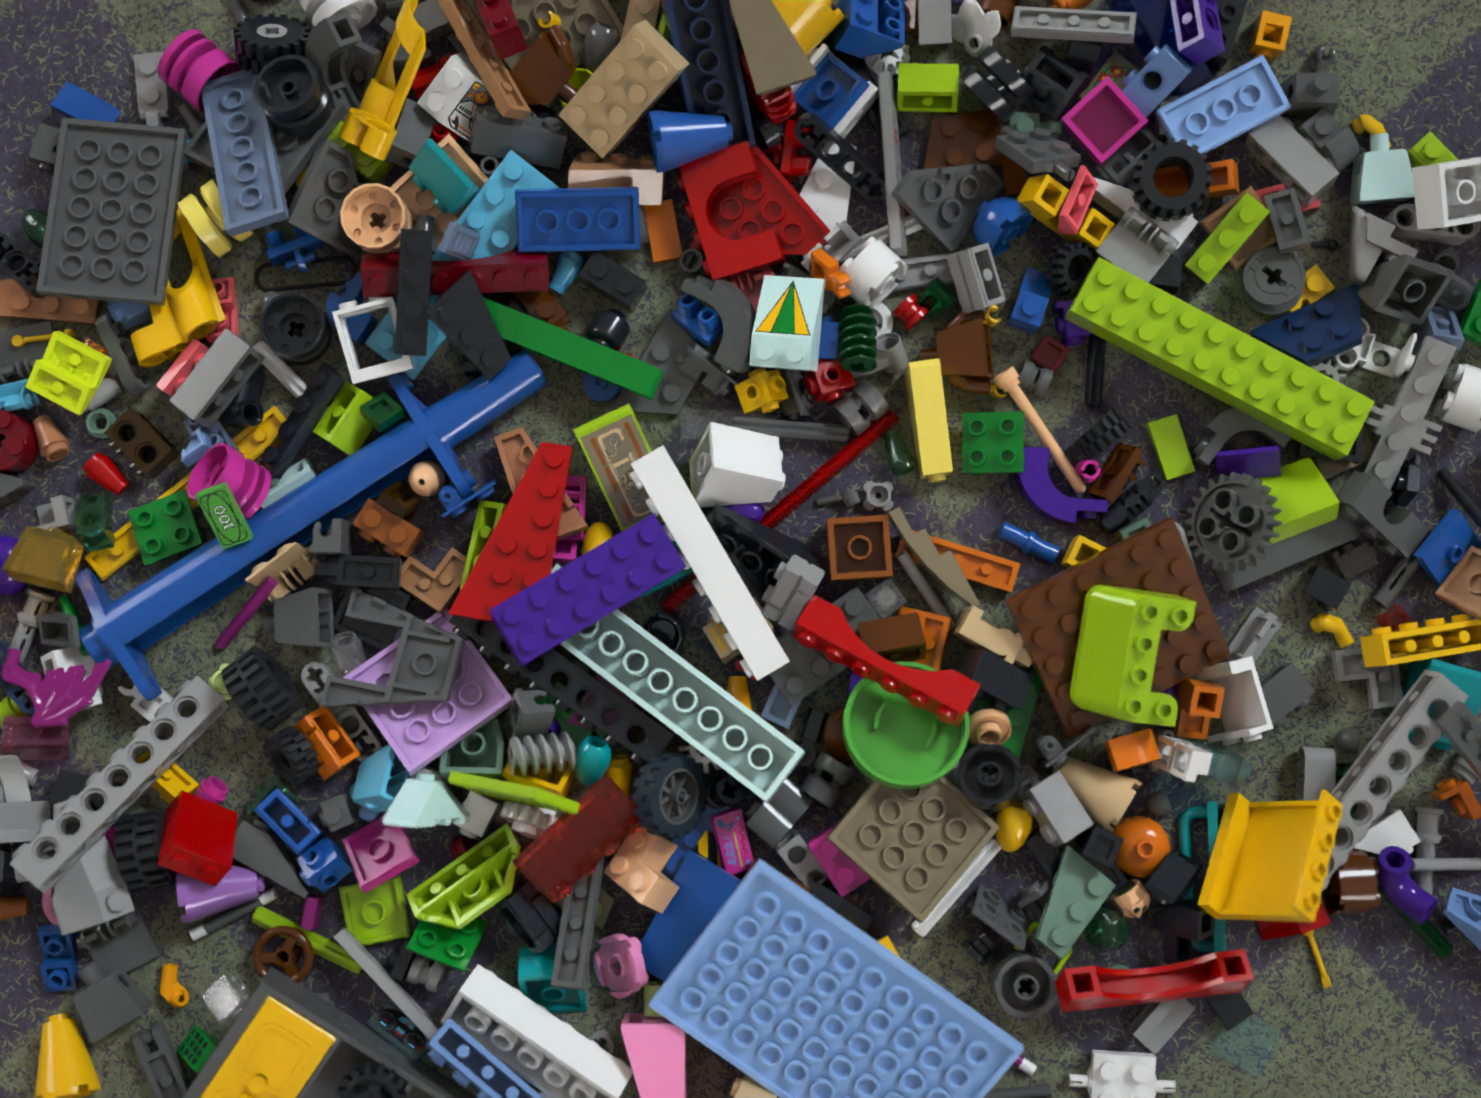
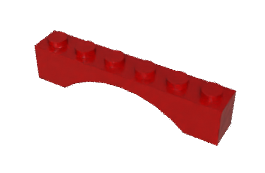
M813 595L795 625L793 637L797 638L798 642L803 646L819 650L830 661L842 663L850 667L856 675L862 678H870L879 683L885 691L903 696L914 707L924 708L934 713L940 721L946 724H954L959 727L981 685L953 669L942 671L917 670L901 666L883 658L857 637L848 624L842 609L816 595Z
M1245 949L1214 952L1195 959L1150 968L1111 969L1099 966L1064 969L1055 981V986L1062 1013L1239 993L1254 980Z

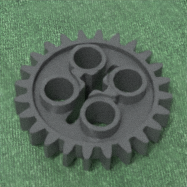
M1231 472L1230 476L1219 474V482L1213 479L1208 480L1209 489L1199 487L1202 494L1201 498H1191L1196 503L1195 508H1187V511L1193 514L1191 519L1184 521V523L1192 525V529L1188 530L1185 534L1194 538L1189 543V547L1197 549L1194 556L1203 559L1202 564L1211 566L1219 571L1224 569L1226 572L1234 573L1236 569L1244 572L1246 571V564L1253 567L1257 566L1255 557L1267 558L1263 551L1265 548L1274 549L1270 538H1278L1280 536L1273 529L1275 526L1282 525L1281 521L1274 519V516L1279 514L1281 509L1272 507L1278 498L1268 495L1271 488L1262 485V480L1252 478V476L1244 473L1241 475ZM1231 496L1230 505L1227 507V500ZM1213 509L1222 515L1230 517V520L1239 526L1250 530L1252 536L1250 537L1245 531L1235 528V525L1226 519L1215 515ZM1254 511V518L1250 522V515ZM1215 523V529L1211 533L1212 525ZM1238 538V545L1234 549V542Z

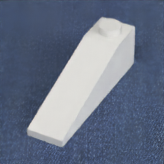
M1093 177L1098 183L1092 198L1093 201L1119 220L1122 219L1131 206L1137 209L1141 214L1152 220L1180 242L1172 254L1177 251L1198 223L1193 218V214L1186 215L1177 221L1170 219L1166 222L1162 221V218L1159 217L1153 219L1149 217V212L1145 211L1143 213L1139 209L1141 205L1138 202L1135 203L1133 190L1131 191V189Z

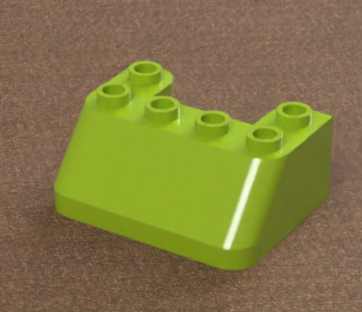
M1107 585L1092 587L1085 596L1071 680L1070 699L1073 704L1086 711L1128 722L1175 727L1178 713L1176 700L1166 693L1152 692L1151 686L1161 629L1170 631H1183L1187 629L1194 619L1196 601L1169 593Z

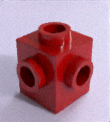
M819 359L817 372L808 371L804 380L805 388L808 394L813 396L815 403L824 400L826 404L837 402L856 385L852 373L842 369L838 359L831 361L830 359Z

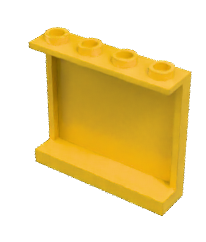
M1321 790L1319 800L1250 802L1239 792L1229 793L1198 905L1215 919L1314 922L1317 909L1320 906V896L1324 880L1328 874V864L1335 845V836L1339 820L1342 817L1343 805L1327 790Z

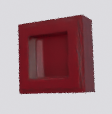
M1045 333L1029 360L1041 368L1046 367L1054 370L1053 375H1055L1071 349Z

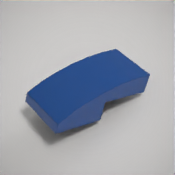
M68 82L64 83L50 104V108L66 118L116 122L122 112L97 96Z
M58 924L41 926L38 931V937L44 960L40 965L46 992L77 990L79 978L75 933L61 936Z

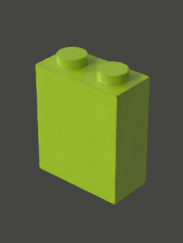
M1310 457L1281 467V476L1257 478L1263 481L1262 485L1271 488L1268 495L1278 498L1272 507L1281 509V512L1275 515L1274 519L1281 521L1282 525L1275 526L1273 529L1280 536L1278 538L1271 537L1270 542L1272 544L1337 519L1340 501ZM1254 511L1250 515L1252 519L1254 518Z

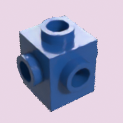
M325 836L297 858L302 869L299 872L302 880L307 886L311 887L314 885L323 893L353 871L344 851L328 836Z

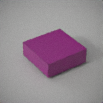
M314 894L306 898L301 922L302 929L314 930L319 927L325 896Z

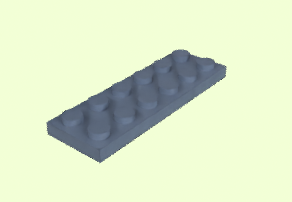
M252 69L249 71L241 70L207 81L201 90L225 231L230 237L289 218L271 120L255 99L253 87L257 75L252 74Z

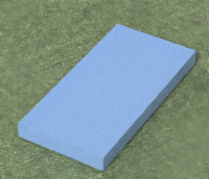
M1261 55L1161 107L1154 114L1168 139L1174 138V142H1179L1180 139L1188 140L1187 145L1192 147L1193 144H1196L1199 147L1197 151L1200 154L1203 152L1206 154L1279 116L1292 107L1264 55Z

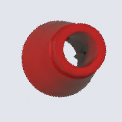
M101 452L93 455L82 468L87 473V478L116 496H119L130 485V482L126 480L108 455L104 456Z

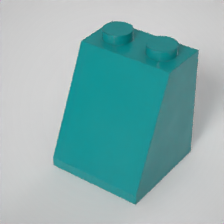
M1436 659L1409 662L1402 688L1403 698L1426 669L1443 674L1469 697L1464 703L1477 716L1481 708V672ZM1432 703L1429 705L1427 709L1428 716L1431 714L1433 710ZM1413 728L1408 734V740H1411L1414 735ZM1443 733L1442 737L1430 747L1450 751V748L1454 746Z

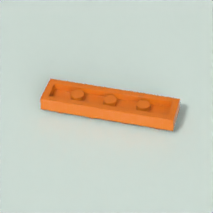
M930 536L939 555L949 550L952 551L967 580L1012 593L1021 563ZM900 539L894 557L896 558L899 553L906 550L914 563L921 565Z

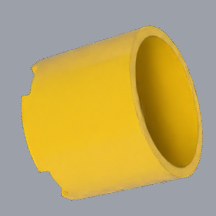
M772 0L806 56L845 18V15L839 8L835 11L831 9L833 6L832 0Z

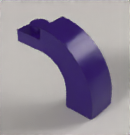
M1024 447V472L1014 473L1015 480L1025 501L1038 514L1056 523L1073 525L1076 523L1077 514H1080V519L1098 520V515L1107 513L1108 500L1072 498L1056 489L1048 472L1049 448Z

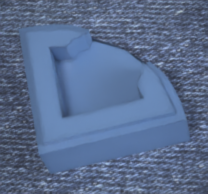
M201 426L189 436L192 440L186 450L182 449L181 461L187 467L199 461L206 451L212 448L208 433Z

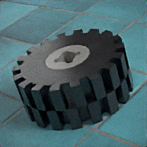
M262 14L255 15V19L251 17L244 18V22L239 21L237 27L234 26L233 28L237 64L243 66V70L249 71L252 69V74L258 75L262 68L275 58L285 55H301L305 57V46L311 29L304 21L299 22V18L292 17L289 19L288 15L283 14L280 17H276L275 14H268L267 17H263Z

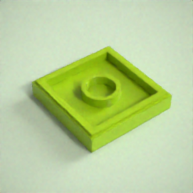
M401 874L392 877L367 893L361 890L359 883L339 887L345 926L363 946L412 936Z

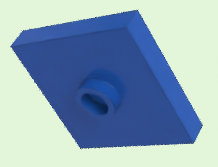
M828 52L815 68L817 78L804 81L793 95L795 96L796 106L805 113L816 114L834 129L870 84Z
M1451 508L1414 553V556L1434 585L1439 588L1472 545L1480 549L1481 542L1462 513Z

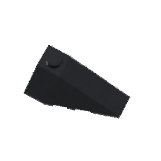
M718 504L714 506L706 518L725 552L738 567L737 572L742 578L746 577L756 588L755 594L760 599H762L769 584L775 586L778 582L773 576L780 563L783 561L787 564L792 555H797L808 561V564H813L820 569L826 561V558L804 543Z

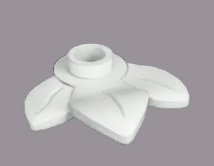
M964 0L958 15H951L952 37L957 42L964 44L966 51L973 57H978L988 45L992 46L993 38L1000 31L1001 19L999 11L994 10L985 14L976 0ZM975 38L978 40V46L975 43Z

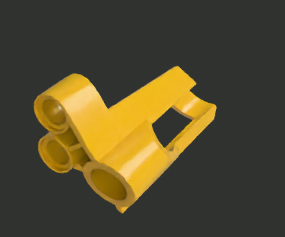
M404 0L396 19L395 31L374 79L371 78L359 108H350L338 135L343 140L359 146V149L364 153L385 161L397 134L394 128L426 51L425 30L417 23L413 16L419 3L418 0ZM402 43L410 56L396 86L393 61Z
M179 206L173 242L182 233L192 263V273L188 281L182 287L176 289L171 287L168 278L165 306L149 304L153 324L132 333L130 338L141 367H154L168 359L174 363L193 338L200 340L208 336L219 324L226 320L197 235L189 225Z

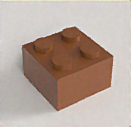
M888 515L830 518L826 520L829 582L887 579L893 576Z

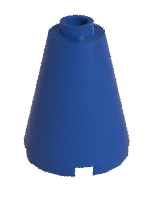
M659 110L649 111L648 114L649 138L654 153H652L657 173H664L728 147V141L733 140L731 122H726L724 116Z

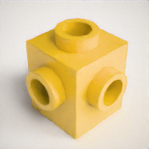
M765 368L756 369L748 373L749 378L734 386L745 414L761 411L763 414L775 411L780 408L778 403L789 398L785 381L781 377L779 370L766 371Z

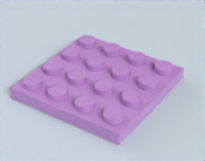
M448 609L442 615L437 612L425 621L457 636L452 632L455 626L449 622L452 616L448 615ZM400 638L343 678L387 687ZM469 639L464 644L449 702L363 707L412 776L510 706L512 697Z

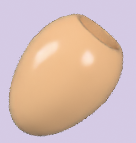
M423 460L416 463L411 468L408 476L411 489L421 496H433L439 493L446 479L443 468L431 460Z

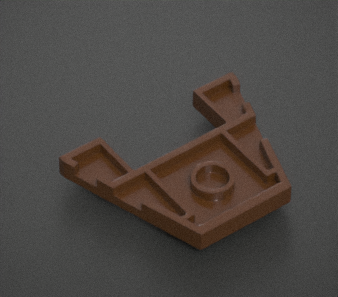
M991 109L932 117L923 169L978 163L988 164L991 169H1001L1002 180L1005 183L1003 186L1004 193L1008 197L1019 196L1028 180L1025 171L1020 165L994 147L996 137L1001 135L1002 128Z

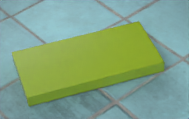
M451 771L448 778L450 784L494 799L573 815L578 813L580 806L579 802L533 786Z

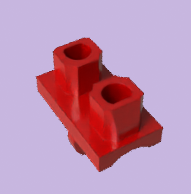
M786 120L785 137L780 135L782 142L769 150L765 148V154L773 156L772 164L774 166L781 165L780 173L786 176L785 179L788 182H795L796 176L811 175L812 159L810 156H798L799 147H806L795 137L794 126L796 120ZM803 127L802 129L805 133L809 130L813 132L811 128Z

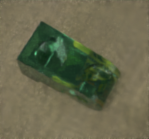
M107 491L81 495L79 497L75 535L87 552L112 548L115 545V537L112 534L113 506Z

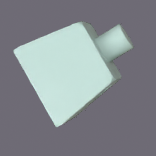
M1388 133L1370 135V152L1360 154L1353 162L1350 205L1399 202L1415 198L1413 173L1407 150H1390Z

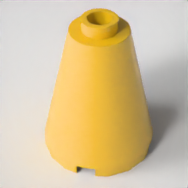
M68 1013L48 1017L49 1022L42 1025L35 1098H80L94 1094V1091H101V1082L76 1019L68 1018Z

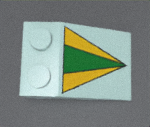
M764 275L752 331L749 366L817 372L825 279Z

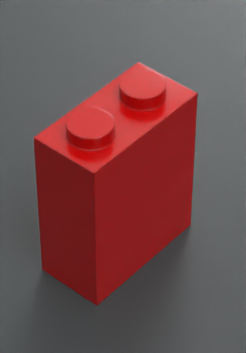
M181 790L166 808L157 865L216 887L232 868L238 813Z

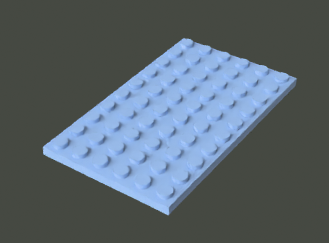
M760 858L659 987L648 1004L650 1008L779 1098H984L1024 1051L1023 1044Z

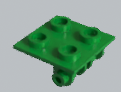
M1024 411L963 413L962 473L985 475V473L1024 472Z
M185 489L128 511L145 567L203 544L202 540L206 539L202 528L198 529Z
M475 918L459 930L420 920L406 949L465 972L475 949L481 943L482 935L488 922Z

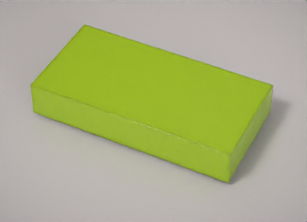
M1177 414L1146 424L1164 481L1196 472Z

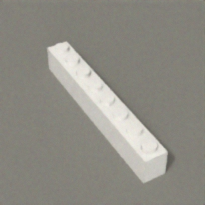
M662 445L631 463L634 469L630 473L631 478L638 490L643 487L646 489L650 498L645 500L652 514L654 513L655 516L660 514L663 518L665 525L662 528L671 543L676 541L681 549V552L678 554L686 566L685 570L691 567L697 577L692 581L701 597L707 594L713 604L708 607L711 615L717 624L723 621L729 631L724 634L732 651L738 648L744 659L739 663L748 678L754 675L758 681L789 663L790 661L665 447Z

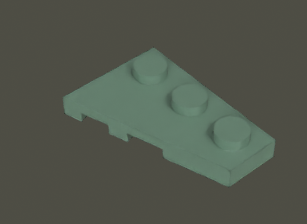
M1068 845L1063 847L1062 859L1058 871L1055 872L1051 894L1048 903L1045 904L1035 935V940L1057 959L1065 957L1116 886Z

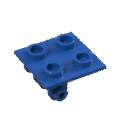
M496 478L476 489L473 494L465 499L454 484H445L439 492V500L446 509L442 513V517L444 518L450 514L454 518L468 509L469 505L467 502L474 497L480 501L493 493V485L496 484Z

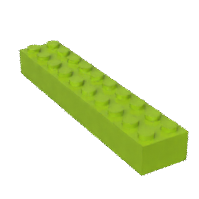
M1100 257L1091 266L1064 319L1335 461L1348 456L1375 403L1374 400Z

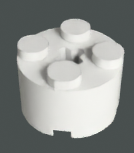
M870 237L862 245L861 252L855 259L852 257L848 258L842 264L839 271L841 273L845 272L851 278V282L845 284L851 291L850 296L860 305L870 307L871 304L875 308L897 287L898 284L895 282V278L898 274L904 277L908 265L881 240Z
M1458 363L1454 371H1449L1442 388L1446 389L1447 393L1444 399L1438 400L1433 416L1439 417L1440 421L1477 433L1481 429V369L1465 363Z

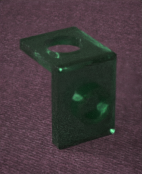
M272 777L266 786L261 784L252 794L251 799L254 801L246 809V812L255 817L257 815L254 811L256 807L277 788L302 806L305 804V801Z

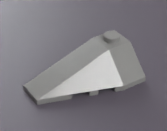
M65 801L53 804V819L62 811L61 807ZM90 804L89 810L93 811L92 806ZM80 822L70 823L66 828V835L77 833L81 826ZM104 834L54 884L52 908L61 936L135 911L127 885L119 872L116 859Z

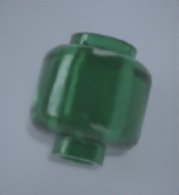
M1099 908L1083 932L1086 940L1094 947L1116 950L1122 948L1127 943L1130 936V925L1125 915L1121 912L1108 908Z

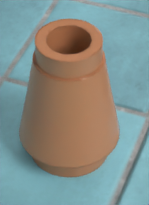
M42 415L34 419L33 426L40 455L49 462L59 461L70 454V442L49 415Z

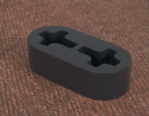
M760 109L750 113L755 138L767 150L779 145L782 141L772 120Z

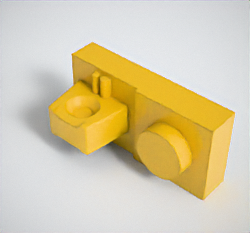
M145 752L136 758L135 762L139 764L147 762L151 757V753ZM174 762L151 787H154L160 793V798L170 805L181 790L194 794L199 784Z

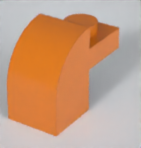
M1186 679L1180 683L1178 687V722H1176L1173 731L1176 737L1207 740L1210 718H1220L1225 688L1220 683Z
M1152 729L1127 734L1104 743L1113 773L1132 767H1140L1149 762L1162 759Z

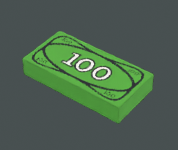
M227 482L196 493L195 497L222 549L235 546L253 538V533Z

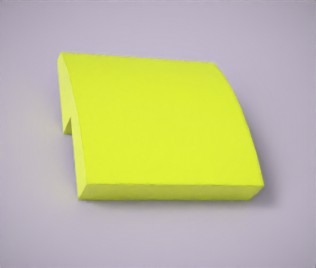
M54 331L43 358L35 361L25 387L77 415H82L101 385L112 358L61 331Z

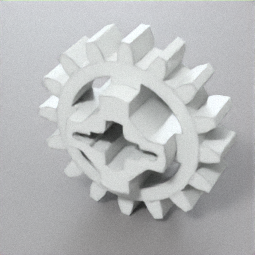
M505 802L499 815L502 819L512 823L511 830L527 838L546 842L547 837L563 840L568 827L567 823L555 818L557 812L516 802Z

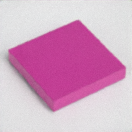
M385 815L342 839L360 888L365 893L420 862L406 827L383 824V817Z

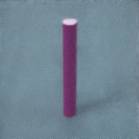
M268 576L215 641V645L218 648L226 649L277 586L278 582L273 577Z

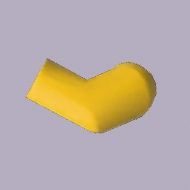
M1368 114L1360 115V118L1354 119L1351 123L1356 134H1362L1365 131L1370 135L1386 133L1383 124Z
M1320 613L1318 617L1311 619L1310 624L1313 631L1316 633H1321L1322 631L1332 633L1340 648L1354 643L1350 632L1340 617Z

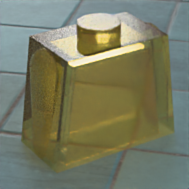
M27 525L2 569L14 581L71 593L84 548L74 536L68 535L58 528L49 527L48 530Z

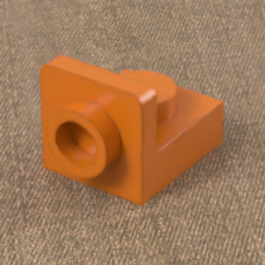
M1448 778L1436 784L1437 790L1430 793L1432 799L1441 801L1452 796L1453 799L1450 800V804L1458 816L1471 820L1481 817V806L1467 781Z

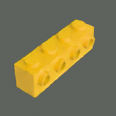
M1469 614L1451 616L1452 622L1445 623L1444 618L1424 620L1425 626L1418 627V622L1398 624V631H1391V626L1371 629L1372 635L1360 637L1365 667L1389 666L1481 650V621L1477 618L1471 619Z

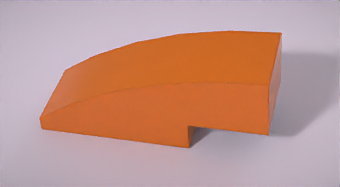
M1233 159L1207 163L1212 166L1210 177H1213V181L1206 198L1240 194L1238 167ZM1176 165L1158 168L1153 175L1156 188L1166 196H1181L1188 189V177Z

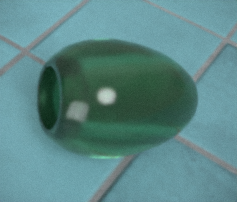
M29 209L22 215L23 230L33 245L43 249L48 212L41 209Z

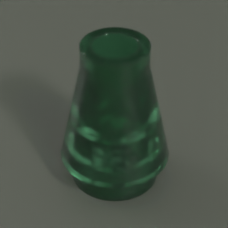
M895 429L883 434L887 467L889 471H892L893 476H902L916 469V458L903 439L900 430Z

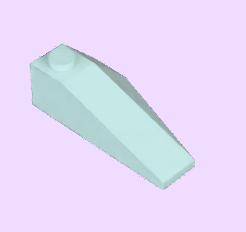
M416 773V778H408L404 782L383 817V824L413 828L435 826V824L451 825V820H454L455 824H465L470 821V814L444 781L435 780V774Z

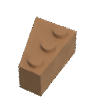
M584 151L581 152V155H576L568 170V188L638 187L639 205H662L665 192V172H656L653 156H643L641 160L629 159V156L626 154H612L611 157H604L602 159L596 152Z

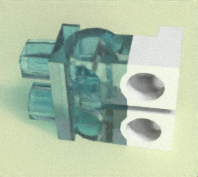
M1159 735L1157 746L1162 759L1152 761V765L1189 782H1195L1197 774L1206 775L1232 787L1237 786L1238 780L1248 782L1253 766L1252 763L1244 761L1243 756L1212 742L1204 741L1202 745L1196 741Z

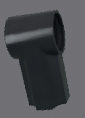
M257 368L222 413L223 419L228 426L234 428L259 425L262 422L264 410L260 400L266 378L265 371Z

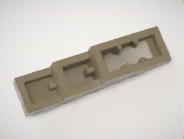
M900 507L890 511L887 514L889 521L902 542L921 566L942 587L968 607L980 605L952 551L949 550L939 555L925 528L914 534Z

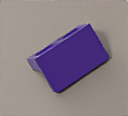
M1278 445L1222 450L1215 453L1218 481L1219 474L1230 476L1231 472L1241 475L1244 473L1252 476V478L1281 476L1280 450Z

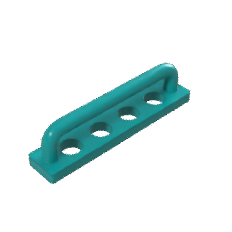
M1208 801L1207 806L1189 807L1182 812L1178 820L1180 852L1192 858L1191 821L1193 819H1207L1209 858H1211L1220 826L1219 801ZM1193 885L1190 891L1188 892L1187 896L1183 898L1182 901L1186 899H1194ZM1215 919L1214 940L1192 941L1191 948L1195 951L1207 953L1227 951L1225 919Z

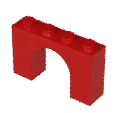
M748 141L727 147L679 166L680 173L676 174L680 190L682 192L686 191L689 202L685 203V208L690 221L695 220L698 231L693 233L698 249L703 248L706 260L702 261L707 278L712 277L714 282L715 280L728 281L737 278L739 275L741 277L746 273L750 274L763 268L786 262L778 234L774 229L743 239L733 240L718 235L711 222V206L720 191L730 185L760 176L752 147Z

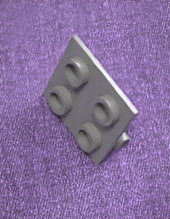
M1131 206L1096 250V253L1115 266L1149 283L1180 242Z

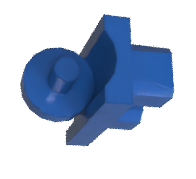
M294 226L292 228L297 239L285 242L281 230L266 234L268 247L266 252L272 266L285 263L287 270L300 267L302 274L308 273L305 264L316 260L313 251L323 247L320 240Z
M688 293L677 301L678 308L671 313L672 320L691 333V338L694 341L702 342L709 347L723 333V324L718 312L711 307L708 308L697 297Z

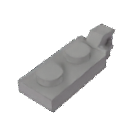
M164 52L135 54L134 66L140 119L146 121V125L163 127V119L169 118V113L171 112L169 85L158 77L157 71L159 61Z

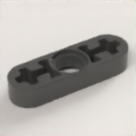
M107 311L96 319V328L110 358H112V363L122 385L131 394L138 395L151 387V377L147 368L141 367L138 363L129 329L125 330L120 321L115 322L110 312Z

